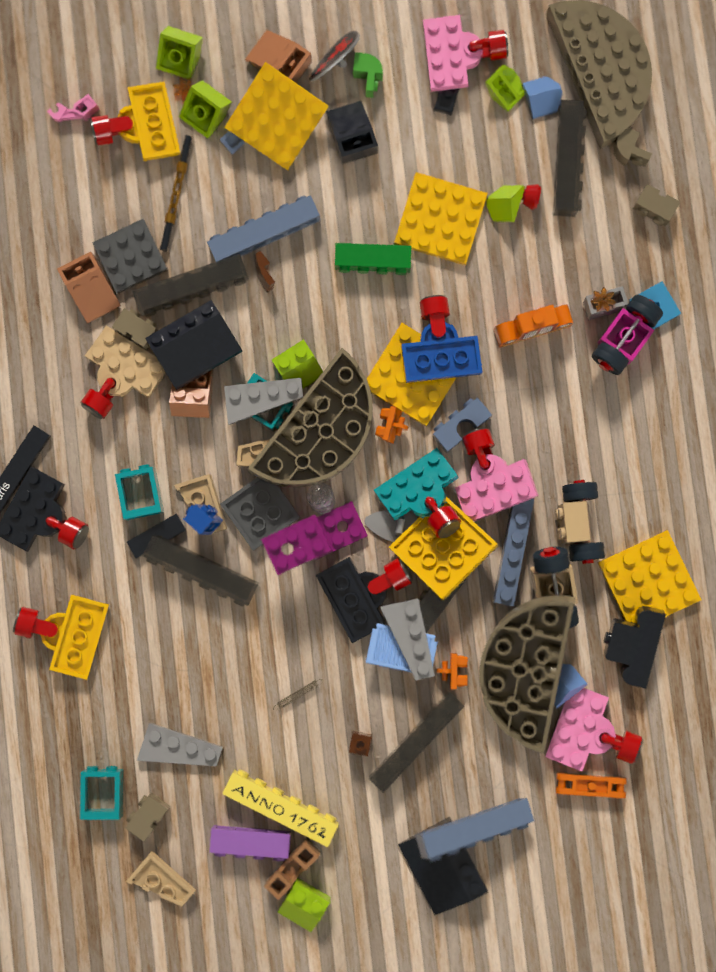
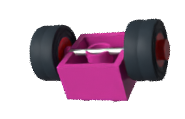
M635 295L627 305L626 310L623 308L617 314L597 342L599 345L592 353L593 360L603 370L620 375L624 368L634 360L654 332L651 327L656 326L663 316L661 308L651 299L642 295Z

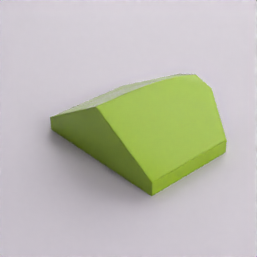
M501 65L485 82L490 97L507 112L525 95L520 77L514 69L506 65Z
M503 185L489 195L486 206L494 222H515L525 189L524 185Z

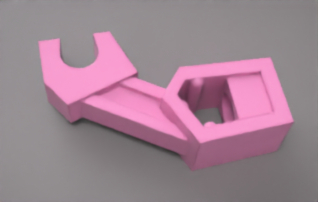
M88 94L74 103V109H68L57 103L56 106L59 108L57 113H53L51 109L47 112L54 121L61 123L65 120L76 119L87 121L100 109ZM86 106V111H83V113L79 111Z

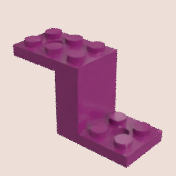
M351 501L321 516H310L261 540L276 574L280 575L308 561L322 558L368 535ZM341 521H345L348 524V529L345 532H340L337 529V524ZM287 543L293 546V552L289 555H285L282 552L283 545Z

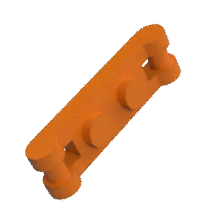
M556 774V779L558 780L557 794L626 798L624 784L627 783V778ZM566 781H571V788L566 787ZM612 784H617L616 791H612Z

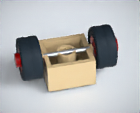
M576 480L573 481V484L562 486L564 502L572 503L560 504L557 506L558 509H555L556 521H559L560 526L557 529L558 540H561V544L582 542V544L569 546V557L572 562L582 561V564L594 563L595 559L605 558L603 542L590 543L586 500L598 498L596 482Z
M563 547L540 549L533 554L534 567H530L535 599L554 595L575 597L569 629L573 628L579 623L578 611L575 605L578 604L573 567L569 561L568 551Z

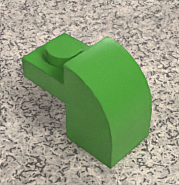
M355 52L353 78L367 79L366 97L373 98L374 91H378V82L383 81V68L375 56Z

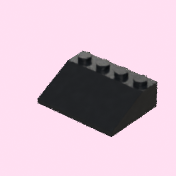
M212 300L145 338L176 390L243 352Z
M449 816L423 831L452 822ZM415 835L398 844L434 915L469 903L488 893L487 887L465 846L458 848V853L451 855L444 853L440 859L430 861L421 857Z

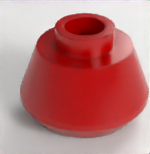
M539 184L527 185L526 189H524L521 199L523 200L522 204L531 210L536 209L541 195V186Z

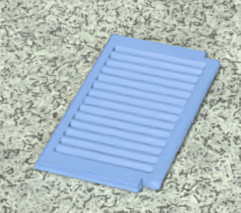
M377 623V629H372L366 663L411 672L390 627ZM426 634L433 665L438 642L434 641L435 635Z

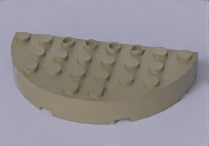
M568 0L550 4L546 13L547 19L599 148L603 149L613 144L621 133L633 126L647 102L652 83V65L647 46L637 29L624 16L607 6L582 0Z
M341 348L249 466V473L265 482L278 486L307 487L333 478L348 467L356 458L370 430L373 405L367 379L359 368L358 363L347 351Z
M554 595L540 597L514 608L500 620L492 631L480 661V687L483 693V700L492 718L508 736H512L523 746L541 753H545L575 597Z

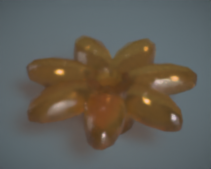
M180 77V84H173V87L177 89L174 96L181 95L182 101H185L192 86L190 85L192 79L189 78L185 82Z
M605 287L602 288L601 293L598 291L593 292L597 298L592 299L591 303H598L597 311L602 307L609 311V304H616L614 300L610 299L613 297L614 292L607 294Z

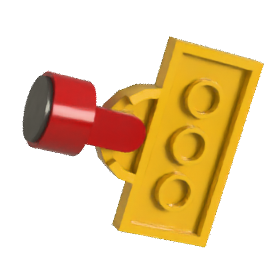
M165 81L127 87L131 105L123 107L119 111L118 117L108 119V115L91 117L92 119H90L94 142L97 146L113 144L112 136L120 135L125 141L140 144L143 161L180 155Z
M71 594L66 613L58 612L50 615L45 620L38 619V610L22 607L18 611L13 632L14 635L29 639L32 638L33 633L41 635L43 644L47 648L54 650L49 670L87 680L109 604Z

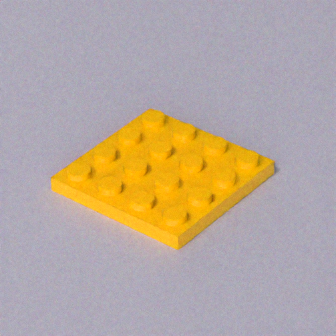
M265 62L224 128L288 171L329 106Z
M416 172L394 245L412 246L411 250L466 266L488 193Z
M401 323L367 377V382L372 394L397 407V409L427 427L457 377L406 383L401 344L420 342L421 334Z
M447 496L444 506H451L461 520L460 527L455 533L446 538H437L427 524L429 517H419L389 546V549L442 600L498 547V544Z
M668 530L597 562L625 621L637 623L635 612L642 606L664 610L667 617L702 600Z

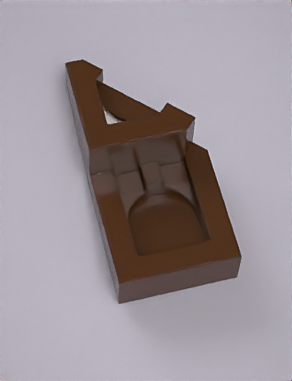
M260 250L256 253L257 275L263 288L268 293L274 288L275 281L267 272L270 262Z

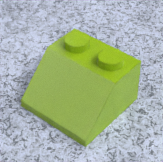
M167 26L160 33L156 69L191 80L201 54L203 37Z
M202 80L190 87L178 117L206 138H210L225 119L232 101Z
M304 339L271 359L283 380L301 378L302 389L315 382L323 373Z
M297 877L277 913L312 932L330 904L331 897Z

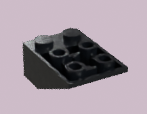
M362 101L326 111L342 164L378 154L375 134Z

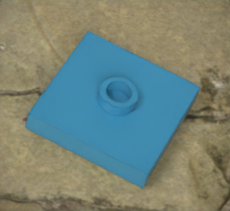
M663 281L638 294L654 301L663 311V316L656 326L651 327L653 330L681 314Z

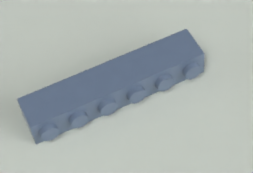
M311 195L307 197L301 196L290 205L289 203L283 204L274 212H265L261 218L256 220L250 219L244 223L245 225L240 227H232L223 235H214L207 243L219 267L321 221L320 214Z
M535 498L515 505L510 509L493 603L514 606Z
M518 798L415 834L421 857L435 861L440 859L444 853L448 855L459 852L458 848L464 846L465 849L476 846L478 841L488 842L493 840L497 834L504 836L512 833L511 829L517 828V830L527 828L529 827L528 823L534 822L528 798Z

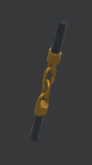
M185 135L180 161L177 163L173 193L164 221L165 228L160 250L167 252L172 227L176 220L182 181L187 171V160L192 142V136ZM177 183H180L178 191H175Z

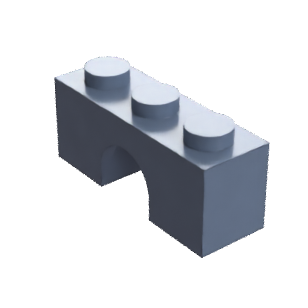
M478 397L474 401L472 398L463 404V410L460 412L454 411L448 417L450 420L447 423L443 424L441 422L433 429L435 432L432 436L446 453L462 441L457 432V425L459 423L469 422L477 429L491 418L492 414Z

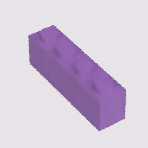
M213 825L211 828L209 853H214V856L218 857L233 854L235 858L253 856L254 859L264 860L265 857H273L274 861H284L285 858H289L291 831Z

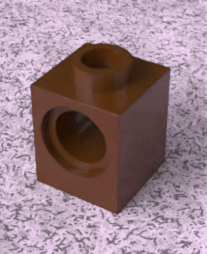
M353 731L349 753L368 756L372 734Z

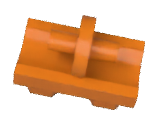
M391 406L390 409L382 408L380 419L387 421L386 427L378 426L375 435L388 443L394 444L395 437H401L402 430L408 431L409 426L404 425L405 418L401 417L402 411L394 406Z
M450 653V668H448V661H442V668H436L437 673H442V680L444 681L448 680V673H450L451 689L467 686V675H457V667H468V657L457 655V653Z

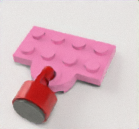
M460 15L423 20L431 92L468 87V69L478 66L483 58H490V61L507 59L509 55L507 33L504 30L489 31L488 38L479 39L473 33L462 32Z
M476 429L463 436L462 440L467 455H477V460L471 469L472 481L455 487L462 511L474 522L539 496L525 459L507 465L504 459L493 455L491 448L495 444L489 429Z
M583 688L564 703L545 757L583 771L589 753L601 754L612 748L617 750V759L633 764L639 756L643 739L642 736L629 731H625L623 737L615 734L614 726L608 719L603 717L609 697Z

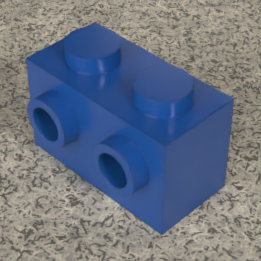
M205 504L190 506L185 512L186 516L183 519L200 535H212L223 521L217 515L218 511L213 506Z

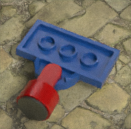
M433 295L423 298L419 302L422 320L430 321V324L424 328L420 342L401 344L406 383L482 375L478 336L459 338L454 326L445 322L444 318L450 315L447 297Z

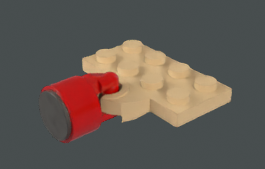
M106 326L85 354V358L100 367L97 372V380L101 389L99 392L89 389L80 402L81 406L95 417L105 419L114 406L111 402L114 396L122 397L132 389H135L149 398L166 373L155 356Z

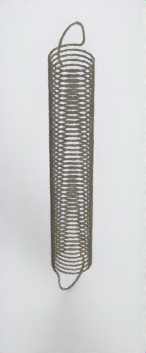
M302 689L297 690L295 693H292V694L290 695V697L287 696L285 699L291 698V697H296V696H292V695L300 694V693H297V692L305 691V690H302Z

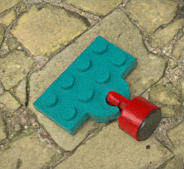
M435 448L374 489V492L395 521L410 510L421 518L429 517L427 524L437 538L449 537L460 527L461 520L452 507L444 506L446 495L443 488L459 477L438 448Z

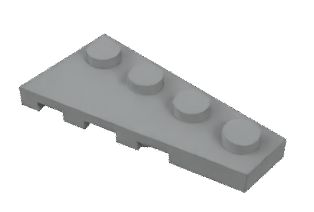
M301 378L224 386L228 425L303 398Z
M419 599L381 606L380 608L415 680L435 676Z
M149 723L137 761L217 766L223 746Z

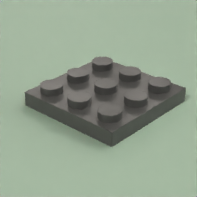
M144 219L92 242L117 294L168 270Z
M259 478L254 479L220 503L253 551L263 545L262 538L288 527L301 518L278 485L265 482Z

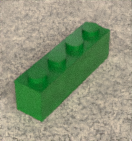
M336 243L335 270H339L340 273H349L351 270L361 274L376 271L377 274L395 272L396 275H406L411 270L412 246Z

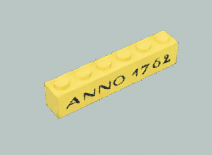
M241 769L233 771L222 793L223 795L326 847L329 846L339 825L336 817L328 813L326 815L319 813L317 807L310 804L306 806L301 803L302 800L295 796L288 797L284 795L283 790L277 787L272 789L266 786L267 783L259 778L254 780L248 777L249 773Z

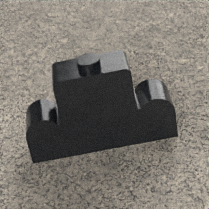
M648 606L639 607L635 612L637 623L614 618L612 619L609 632L605 633L603 641L606 644L604 655L607 660L623 663L621 675L623 680L629 685L647 689L666 617L664 610Z

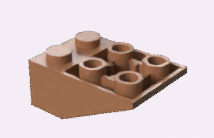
M266 30L245 58L247 62L259 70L267 62L295 83L298 82L312 63L309 51L296 42L269 30Z
M91 251L57 268L65 286L87 323L121 306L101 266Z
M214 369L178 390L172 384L169 399L171 416L210 417Z

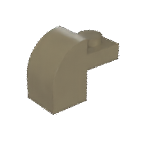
M631 128L626 129L617 137L614 143V155L624 166L628 160H631L637 166H646L652 153L635 147L640 132Z

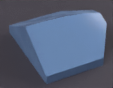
M547 76L522 83L532 119L557 112L563 95L559 83Z
M562 664L554 703L556 708L588 685L571 664Z

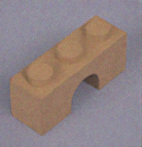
M305 838L289 858L269 877L264 887L279 900L290 889L297 877L304 870L306 871L320 856V851Z

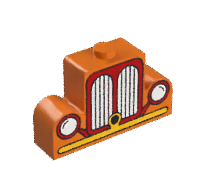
M567 304L555 308L554 305H549L516 315L513 321L501 323L495 326L493 331L498 347L501 348L571 327L573 320Z

